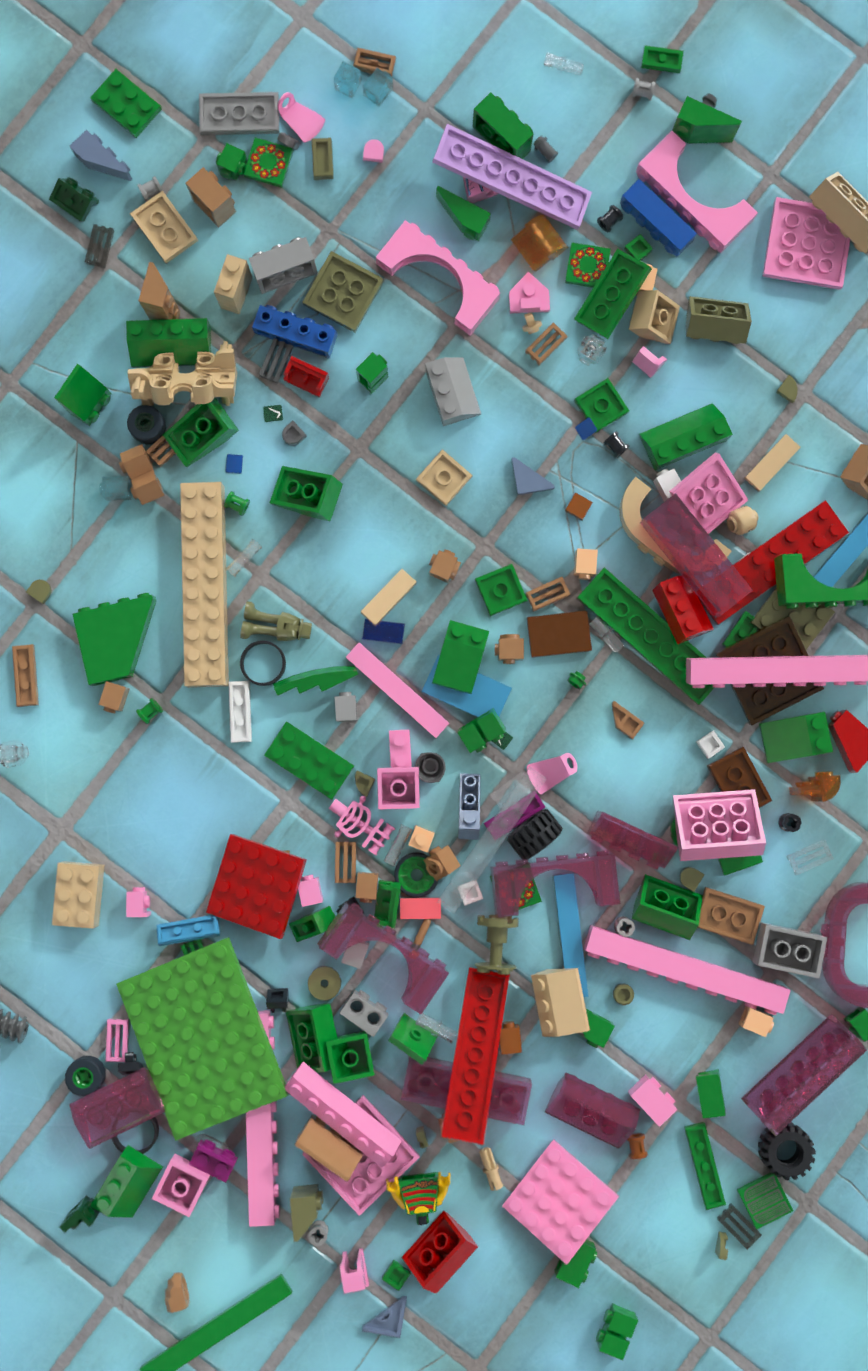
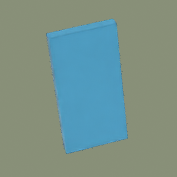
M440 655L437 656L422 689L423 693L476 717L492 708L500 716L511 692V687L480 673H477L472 694L433 684L432 681Z

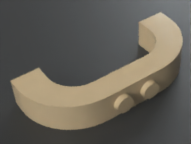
M637 477L632 480L622 496L619 513L626 534L638 545L637 548L641 552L652 555L654 557L653 560L658 565H664L676 573L688 576L707 573L719 566L732 551L717 539L712 541L702 554L689 556L681 553L643 522L640 515L641 503L651 488Z

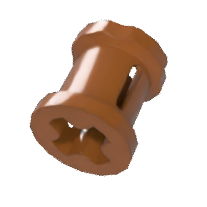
M633 1133L626 1136L631 1151L629 1158H646L648 1153L645 1151L643 1140L645 1139V1134Z

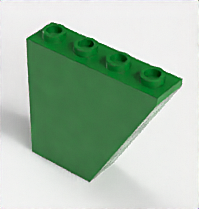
M142 593L137 595L136 599L130 600L129 597L121 598L115 604L110 605V602L98 604V608L90 609V607L78 609L77 613L72 614L88 685L97 686L105 684L106 681L113 682L133 677L157 602L155 596L149 595V593Z

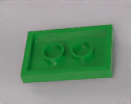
M117 69L109 75L90 97L94 104L135 138L143 132L162 110L160 104Z

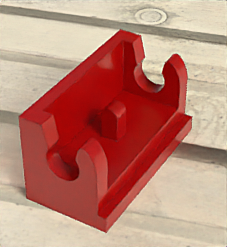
M291 356L283 374L285 375L283 379L285 382L319 398L329 380L328 372Z

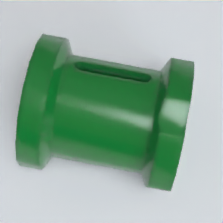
M231 491L225 500L224 508H231L243 516L249 507L250 500L235 495V492Z
M153 698L149 699L150 702L142 709L136 710V713L146 724H149L155 715L163 712L162 707Z

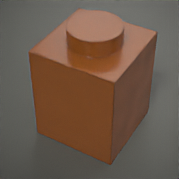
M514 1021L502 1023L499 1041L501 1055L522 1053L520 1027Z

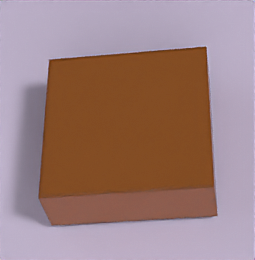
M575 492L565 511L583 520L593 502Z

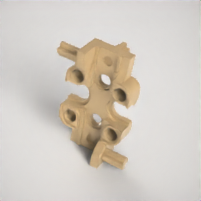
M224 341L215 356L210 352H197L195 370L190 373H179V365L175 363L174 353L158 354L154 358L153 365L149 368L128 369L127 374L132 399H141L142 405L154 406V403L170 405V403H173L176 393L188 391L191 393V402H195V404H207L214 397H221L222 404L230 406V404L234 403L237 381L236 361L232 344Z

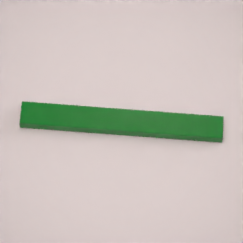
M281 1273L140 1367V1371H176L291 1295L293 1292Z

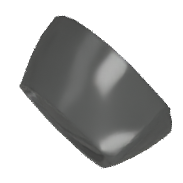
M432 752L421 753L415 764V767H419V778L428 783L440 782L446 770L444 759L437 753Z

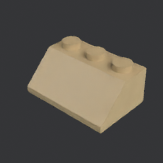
M578 968L546 969L531 975L543 1037H560L590 1030Z

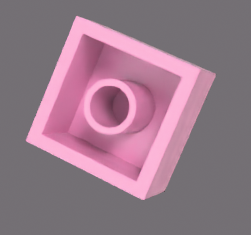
M174 1154L152 1199L190 1217L210 1175L189 1165V1160Z

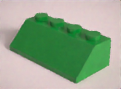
M207 318L126 321V337L131 367H151L154 358L161 353H174L175 363H178L179 366L196 365L197 352L211 353V325Z
M713 403L639 434L654 471L725 442L733 435L725 416Z

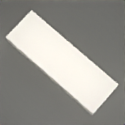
M250 681L228 682L231 743L252 742Z

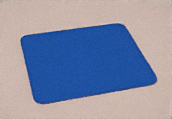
M590 417L575 427L582 440H585L597 431Z
M228 454L226 472L242 473L243 456Z

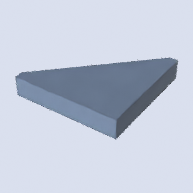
M515 457L511 459L518 495L553 490L555 488L551 482Z
M403 1296L364 1324L362 1331L400 1338L407 1296Z

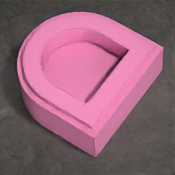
M375 139L369 140L364 146L363 160L383 163V144Z

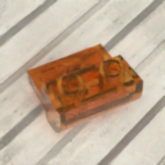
M539 215L525 224V228L511 239L534 272H537L547 262L554 260L569 248L545 215Z
M833 771L814 772L815 776L808 777L809 782H795L796 786L789 787L790 795H810L811 801H828L839 791L841 785L840 775H833Z

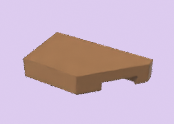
M613 701L612 709L615 727L629 738L634 739L644 725V722Z

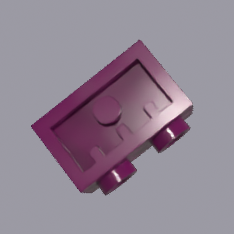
M200 1140L189 1165L226 1183L238 1157L228 1149L222 1150L216 1147V1144L210 1140Z

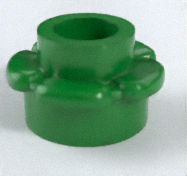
M576 671L569 674L570 677L567 681L573 687L580 690L583 685L586 686V682H584L586 678L580 672Z

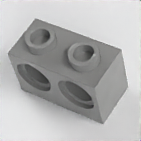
M354 990L340 1010V1014L374 1037L388 1017L387 1008L379 1002L375 1004L370 1001V996L364 991L360 990L358 992ZM353 1001H360L363 1007L360 1010H354L351 1003ZM370 1013H377L380 1019L377 1022H371L368 1019V1015Z

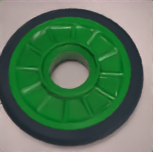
M419 852L410 853L402 857L397 863L394 878L395 882L401 883L400 891L405 895L415 898L423 897L435 889L438 880L436 881L428 873L424 859L429 857L428 855ZM414 869H419L423 873L422 878L418 881L411 878V872Z

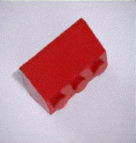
M688 575L676 576L660 582L652 590L677 644L714 630Z
M443 1211L402 1256V1259L421 1286L437 1294L474 1253L478 1245L461 1225L446 1211Z

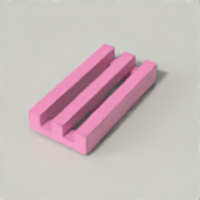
M129 1019L107 1020L105 1062H125V1053L128 1052ZM113 1024L116 1025L115 1057H111ZM121 1025H123L122 1057H120Z

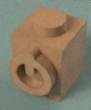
M446 549L444 551L439 550L438 554H433L429 565L432 567L429 575L448 583L449 579H455L461 562L457 561V557H454L455 553Z
M519 634L500 635L498 644L494 645L495 656H498V661H503V664H515V660H523L524 638H520Z
M449 845L443 848L435 847L429 851L430 856L424 859L428 873L436 881L449 875L461 866Z

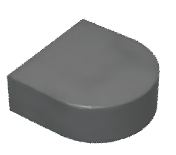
M280 132L277 138L283 144L296 150L300 145L298 140L284 132Z
M291 421L282 432L285 443L291 446L298 445L307 437L294 421Z

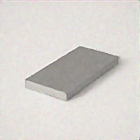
M278 92L199 94L200 134H279Z

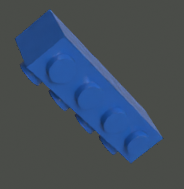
M640 179L622 195L620 201L622 209L626 213H630L639 226L645 227L654 240H659L669 254H674L678 257L693 242L697 233Z
M266 305V307L259 306L252 326L254 334L272 340L275 338L280 342H285L287 345L290 344L293 347L330 358L337 339V332L333 326L316 324L314 320L304 317V319L298 318L289 311H285V313L277 311V308L271 305Z

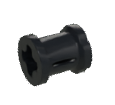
M611 205L606 214L597 218V223L608 233L617 221L623 219V214L615 205Z
M617 431L603 442L604 445H608L615 453L614 456L616 458L630 447L629 444H625Z
M785 813L780 816L778 824L784 831L796 832L800 829L802 821L798 815ZM789 819H793L791 826H787Z

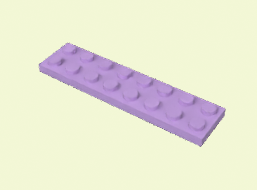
M449 124L444 129L432 163L576 230L581 225L592 194L589 190Z

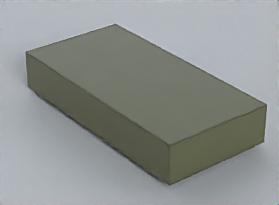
M332 138L312 139L314 180L334 179Z

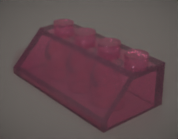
M598 810L587 832L592 835L590 839L601 844L603 840L611 843L610 848L621 852L622 849L628 851V856L637 861L640 858L648 861L646 865L656 870L659 867L665 869L678 849L677 846Z
M145 1067L69 1104L74 1124L89 1149L165 1112L159 1092L149 1070Z
M566 1072L558 1082L545 1109V1113L619 1149L636 1130L641 1109Z

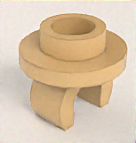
M532 312L524 314L527 324L522 327L523 332L532 334L539 331V327L542 326L541 321H535Z

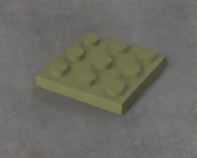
M331 251L302 303L304 306L356 333L384 279Z
M776 587L750 623L758 627V630H761L790 616L807 650L835 612L831 608H825L824 605H818L817 608L806 609L805 605H800L797 609H786V606H778Z

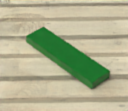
M700 1122L684 1126L705 1209L709 1210L726 1205L705 1123Z

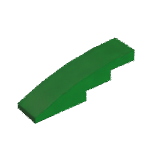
M355 666L327 667L290 676L273 683L277 696L295 687L299 694L317 685L321 692L358 675Z

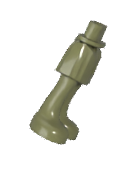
M246 602L244 610L245 620L273 623L277 627L256 625L243 621L240 638L248 639L254 634L275 636L279 641L297 640V638L298 640L301 638L310 639L312 623L304 622V619L282 612L281 615L263 613L255 608L253 602Z

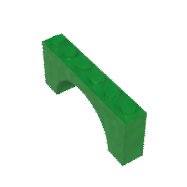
M782 554L774 558L778 606H786V609H797L800 605H805L806 609L817 608L818 605L832 608L837 607V604H844V607L856 606V603H863V606H868V569L858 584L851 588L839 589L826 586L817 581L806 569L802 554Z

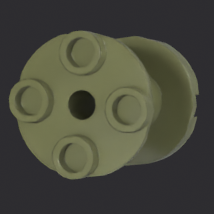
M484 915L477 916V925L487 926V942H490V962L475 963L477 972L488 973L490 970H498L499 974H510V972L516 969L515 965L502 963L503 943H507L508 928L518 927L519 918L512 919V916L489 915V918H485Z

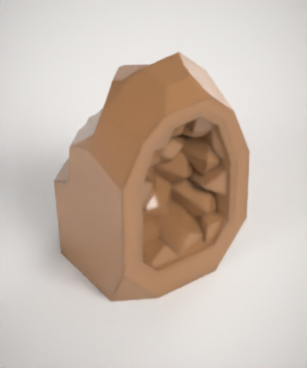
M180 1272L174 1273L168 1280V1287L165 1289V1303L167 1311L170 1313L184 1310L190 1304L187 1283L183 1273Z

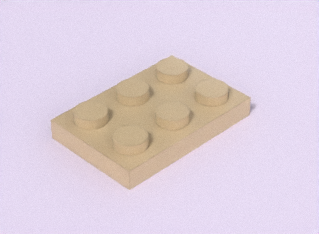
M163 191L130 213L165 263H168L198 242L195 234Z

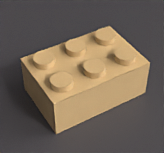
M66 861L58 863L52 925L92 929L99 926L105 865Z

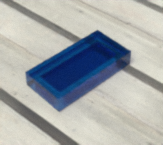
M365 619L362 639L403 644L405 624L380 621L375 626L368 619Z

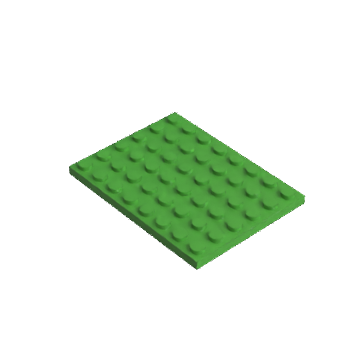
M229 937L116 984L175 1141L290 1095L284 1088L286 1085Z

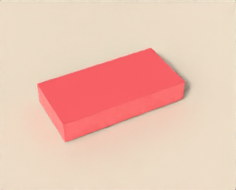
M400 898V919H441V898Z

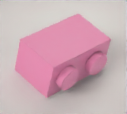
M410 730L389 731L391 768L412 767Z
M645 1074L628 1093L660 1127L678 1110L674 1105L676 1101L668 1092L663 1094L659 1089L661 1087L660 1083L654 1077L649 1079Z

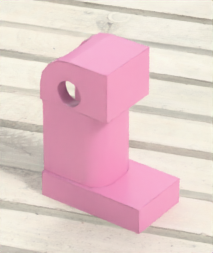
M363 1248L359 1249L357 1269L351 1270L349 1267L347 1251L343 1252L340 1272L344 1294L365 1290V1287H369V1278Z

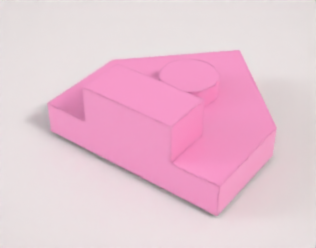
M529 272L509 292L510 314L550 312L549 290Z

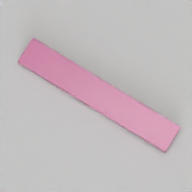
M358 643L346 656L353 665L435 738L448 726L449 722L361 643Z

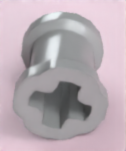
M636 78L632 97L637 95L652 100L656 82L648 83L639 81V78Z
M155 176L147 183L137 185L146 202L150 197L163 191Z
M622 916L615 920L614 929L618 934L629 937L633 934L635 925L629 918ZM623 922L629 924V926L626 927L627 931L620 929V927L623 926Z
M317 1220L310 1227L309 1241L315 1246L324 1244L327 1239L329 1230L324 1221ZM316 1230H320L321 1236H317Z

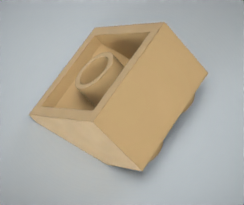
M659 290L638 291L629 330L639 337L671 344L680 306Z

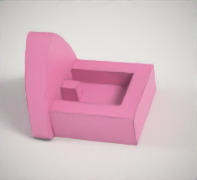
M643 346L632 362L651 378L668 359L664 356L658 359Z

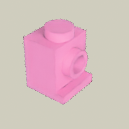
M133 887V891L126 892V917H148L151 915V911H147V908L150 907V896L147 895L145 887Z

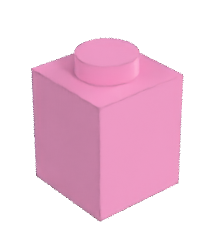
M313 874L302 876V881H300L298 887L302 907L322 903L324 900L319 877L314 878Z

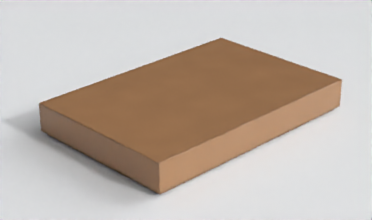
M705 887L698 928L753 945L765 906Z

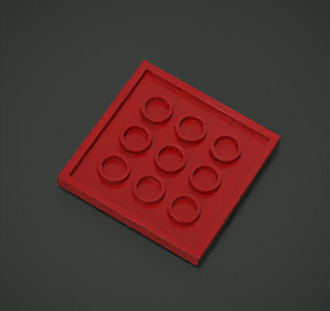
M230 834L206 913L282 939L307 859L235 834Z

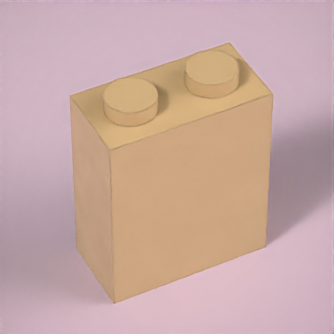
M227 254L214 290V294L222 309L240 314L253 278L247 260Z

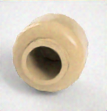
M742 506L730 512L727 518V526L732 533L743 535L757 527L758 514L750 507Z

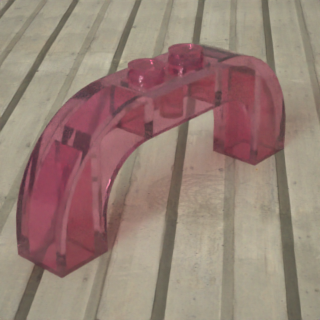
M856 882L839 890L833 896L826 909L825 921L821 926V935L827 937L822 970L827 984L836 995L853 1005L868 1008V984L851 982L844 970L848 916L856 906L868 903V882Z

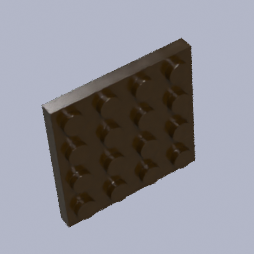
M790 616L715 653L717 658L808 656ZM806 682V686H793L794 683H786V686L783 687L773 686V683H766V687H754L753 683L745 684V687H733V684H730L751 726L824 689L823 686H815L814 682Z

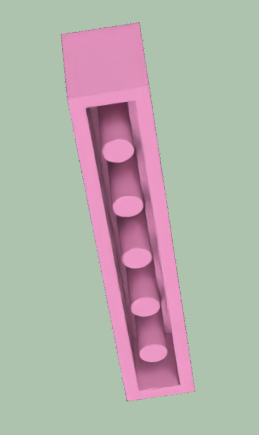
M303 1062L297 1068L284 1087L287 1093L382 1168L395 1154L401 1139Z

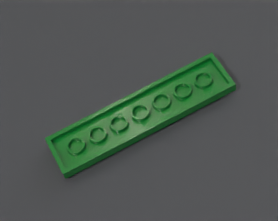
M605 567L577 597L578 600L697 705H700L714 689L713 684H705V688H692V685L686 683V658L707 657L689 641L677 644L668 623Z

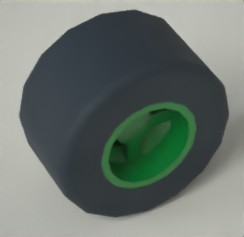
M82 1056L76 1059L67 1068L65 1073L67 1088L78 1096H89L95 1093L104 1083L106 1077L105 1067L98 1058L93 1056Z

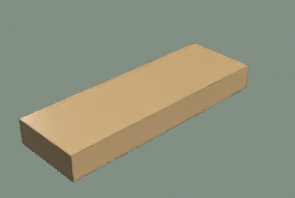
M785 434L744 479L758 492L761 491L800 449V446Z
M401 569L361 610V614L373 625L377 626L417 584V581Z

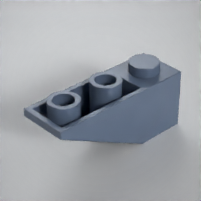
M85 130L69 146L73 154L87 168L128 181L132 180L128 165L124 161L119 162L116 159V154L109 147L105 148L102 145V140L95 133L91 135Z
M460 773L458 839L479 840L480 774Z

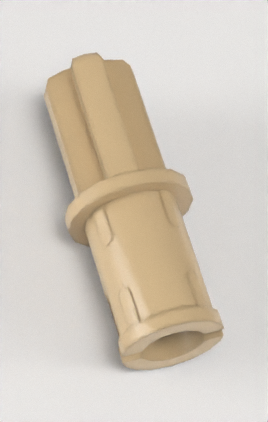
M482 1148L479 1153L484 1166L483 1173L487 1176L490 1190H499L503 1187L498 1172L499 1166L495 1163L491 1148Z

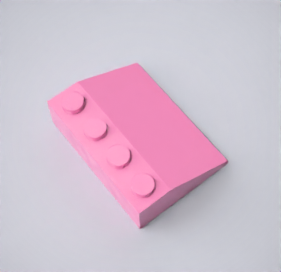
M755 789L673 796L680 861L759 856L764 854L766 840Z

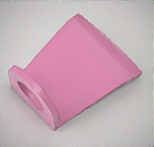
M290 92L285 93L280 98L277 108L283 120L303 142L313 139L322 129L325 119L315 111L296 102L293 94ZM289 97L288 104L282 107L283 101Z
M570 753L527 765L529 780L534 789L541 795L577 772V762ZM567 758L572 761L573 769L569 767Z

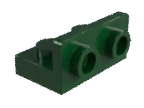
M70 177L58 178L48 199L80 222H85L92 205L99 203V200L94 197L95 194L92 191L78 186V182Z
M86 1195L68 1212L59 1228L66 1233L70 1228L73 1230L77 1228L82 1221L90 1227L99 1214L98 1210L90 1206L94 1199H90Z

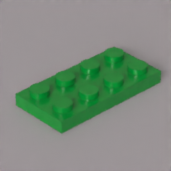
M617 248L574 320L602 337L609 339L652 268Z
M287 721L264 754V756L331 800H333L354 768L353 764Z

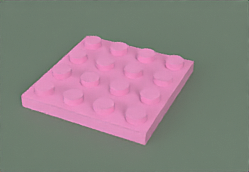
M776 197L762 277L841 290L844 283L850 238L843 236L840 228L835 223L829 222L826 214L821 209H817L812 203Z
M364 1095L355 1104L401 1139L395 1154L382 1168L363 1153L350 1179L346 1182L307 1153L303 1152L302 1154L359 1216L387 1190L386 1179L389 1182H394L395 1176L399 1178L420 1158V1155Z
M553 1140L502 1207L567 1265L618 1199L619 1195L556 1140Z

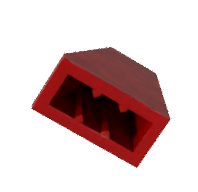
M848 710L836 711L830 717L831 722L828 724V728L848 771L858 773L868 761V728Z

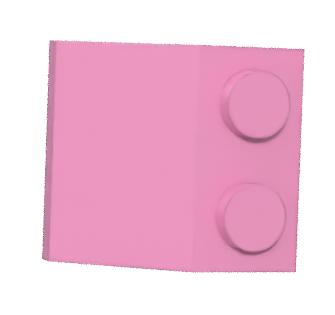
M419 767L377 768L378 810L420 808Z

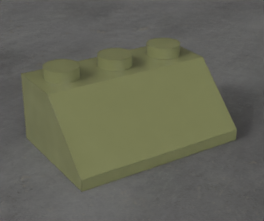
M689 296L685 326L687 337L692 339L704 338L714 342L728 341L732 344H746L752 323L748 303Z

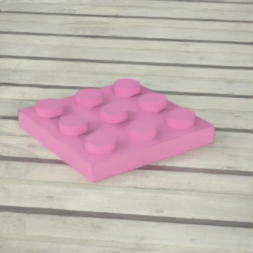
M716 452L669 491L700 538L707 536L729 517L731 511L740 508L748 501V498L720 454Z

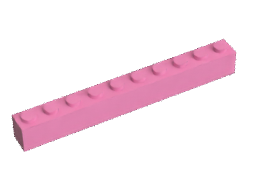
M868 655L686 658V683L692 685V688H705V684H713L714 688H724L725 684H733V687H745V684L753 683L754 687H766V683H773V686L777 687L786 686V683H794L793 686H806V682H814L815 686H826V682H834V685H846L847 682L854 681V685H867Z
M590 925L583 948L588 952V956L597 959L603 956L608 958L607 962L616 965L622 962L627 964V968L634 971H639V968L647 970L646 974L658 978L659 975L666 976L667 981L678 984V981L685 982L688 988L698 990V987L706 989L705 993L717 996L719 993L725 995L726 1000L737 1003V1000L745 1002V1006L757 1009V1006L765 1008L764 1012L776 1015L777 1012L784 1014L791 991L778 984L630 937H624Z
M270 1010L258 1011L271 1047L275 1049V1037H271V1029L274 1028V1016L270 1015ZM277 1101L246 1113L249 1227L274 1226L276 1218H280V1206L276 1205V1197H279V1184H275V1176H278L279 1165L275 1163V1155H278V1142H274V1134H277V1121H274L273 1113L277 1111Z

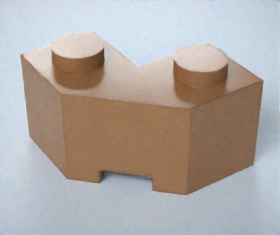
M142 444L120 453L122 461L119 462L123 473H128L133 487L130 490L134 499H139L141 504L144 505L164 496L161 483L155 475L151 460Z

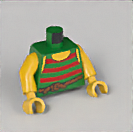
M441 1172L401 1175L399 1182L398 1177L395 1176L394 1182H389L386 1179V1186L399 1207L406 1209L407 1215L416 1214L417 1225H426L429 1223L428 1213L436 1212L437 1206L442 1204L448 1192L451 1173L448 1172L446 1177L441 1176Z

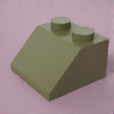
M318 1184L293 1187L290 1196L294 1242L300 1240L316 1220L319 1210H322L323 1191H319Z

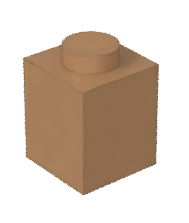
M106 681L98 705L104 706V711L114 714L116 710L123 711L130 688Z
M358 872L355 898H360V902L372 903V899L376 900L379 873Z

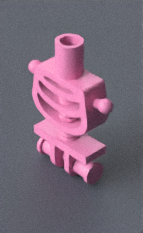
M365 796L360 797L359 803L352 801L349 807L335 799L329 807L332 812L341 817L336 824L339 830L334 833L335 837L338 838L344 833L347 837L354 838L365 832L369 836L362 844V847L365 848L370 840L374 841V844L368 850L377 856L379 849L385 846L382 843L385 838L389 840V835L395 828L386 823L384 830H379L384 822L382 818L374 828L369 825L371 811L363 805L366 801ZM357 807L360 808V813L358 817L355 816ZM364 810H365L366 813H367V821H366V822H364V820L362 821V819H361L362 816H363ZM348 822L353 823V825L350 826L349 828H344V827H343V826H345ZM355 827L361 829L359 832L354 834L348 832ZM376 832L381 835L379 840L373 837Z

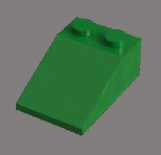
M687 96L672 131L688 144L732 143L742 121Z
M77 364L54 398L71 415L90 426L99 418V412L102 407H105L110 402L112 393L81 365Z
M214 398L207 404H197L163 436L184 466L188 467L224 444L239 430L218 400Z
M282 466L269 503L312 518L331 521L343 484L332 475Z
M450 620L432 683L472 694L489 631Z
M825 712L759 723L767 763L833 752Z

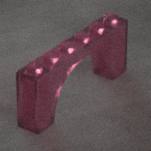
M608 850L596 851V855L589 856L588 852L577 853L574 858H569L568 855H557L555 860H548V857H538L536 862H528V859L516 860V864L500 861L495 862L496 866H490L495 916L498 918L519 915L520 898L529 882L539 874L554 869L570 870L582 877L591 888L596 905L620 904L615 854H609Z
M346 902L317 943L319 948L333 958L338 959L345 950L364 941H381L394 946L404 955L408 966V983L401 999L405 1005L422 1014L449 975L445 968L446 964L438 958L435 961L429 957L430 954L423 948L416 949L413 947V942L403 936L401 939L396 936L397 932L390 926L386 925L385 928L379 924L380 920L375 916L363 914V909L357 904L353 903L350 905Z

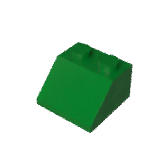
M359 1031L345 1034L326 1041L333 1084L375 1075L367 1032Z

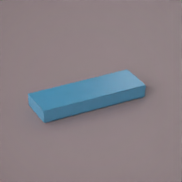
M214 915L156 925L159 946L220 936L219 917Z

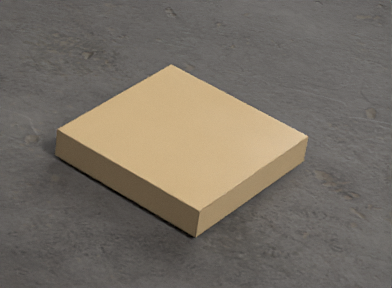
M442 449L416 478V481L447 506L473 475Z

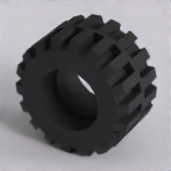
M543 809L519 825L509 835L507 841L520 858L526 860L551 844L561 834L563 828L548 809Z
M779 1121V1125L774 1122L771 1124L772 1128L766 1127L764 1129L766 1131L765 1135L761 1133L759 1137L762 1142H758V1147L760 1148L758 1153L764 1165L777 1177H783L785 1180H789L790 1177L796 1180L798 1175L805 1176L804 1171L812 1169L810 1163L815 1162V1158L812 1155L816 1154V1150L812 1147L814 1143L808 1134L792 1122L786 1124L784 1121ZM788 1140L796 1142V1151L791 1158L787 1160L777 1159V1149L781 1143Z

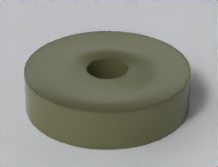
M329 966L316 968L308 979L310 993L319 1000L332 999L338 994L341 987L339 973ZM327 980L328 986H322L321 981Z

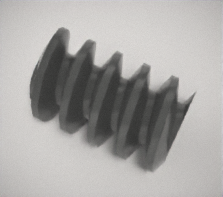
M0 1009V1034L2 1033V1038L10 1037L11 1041L17 1039L18 1043L21 1044L29 1028V1024L26 1023L27 1017L24 1016L19 1021V1014H16L12 1019L10 1011L3 1016V1009Z

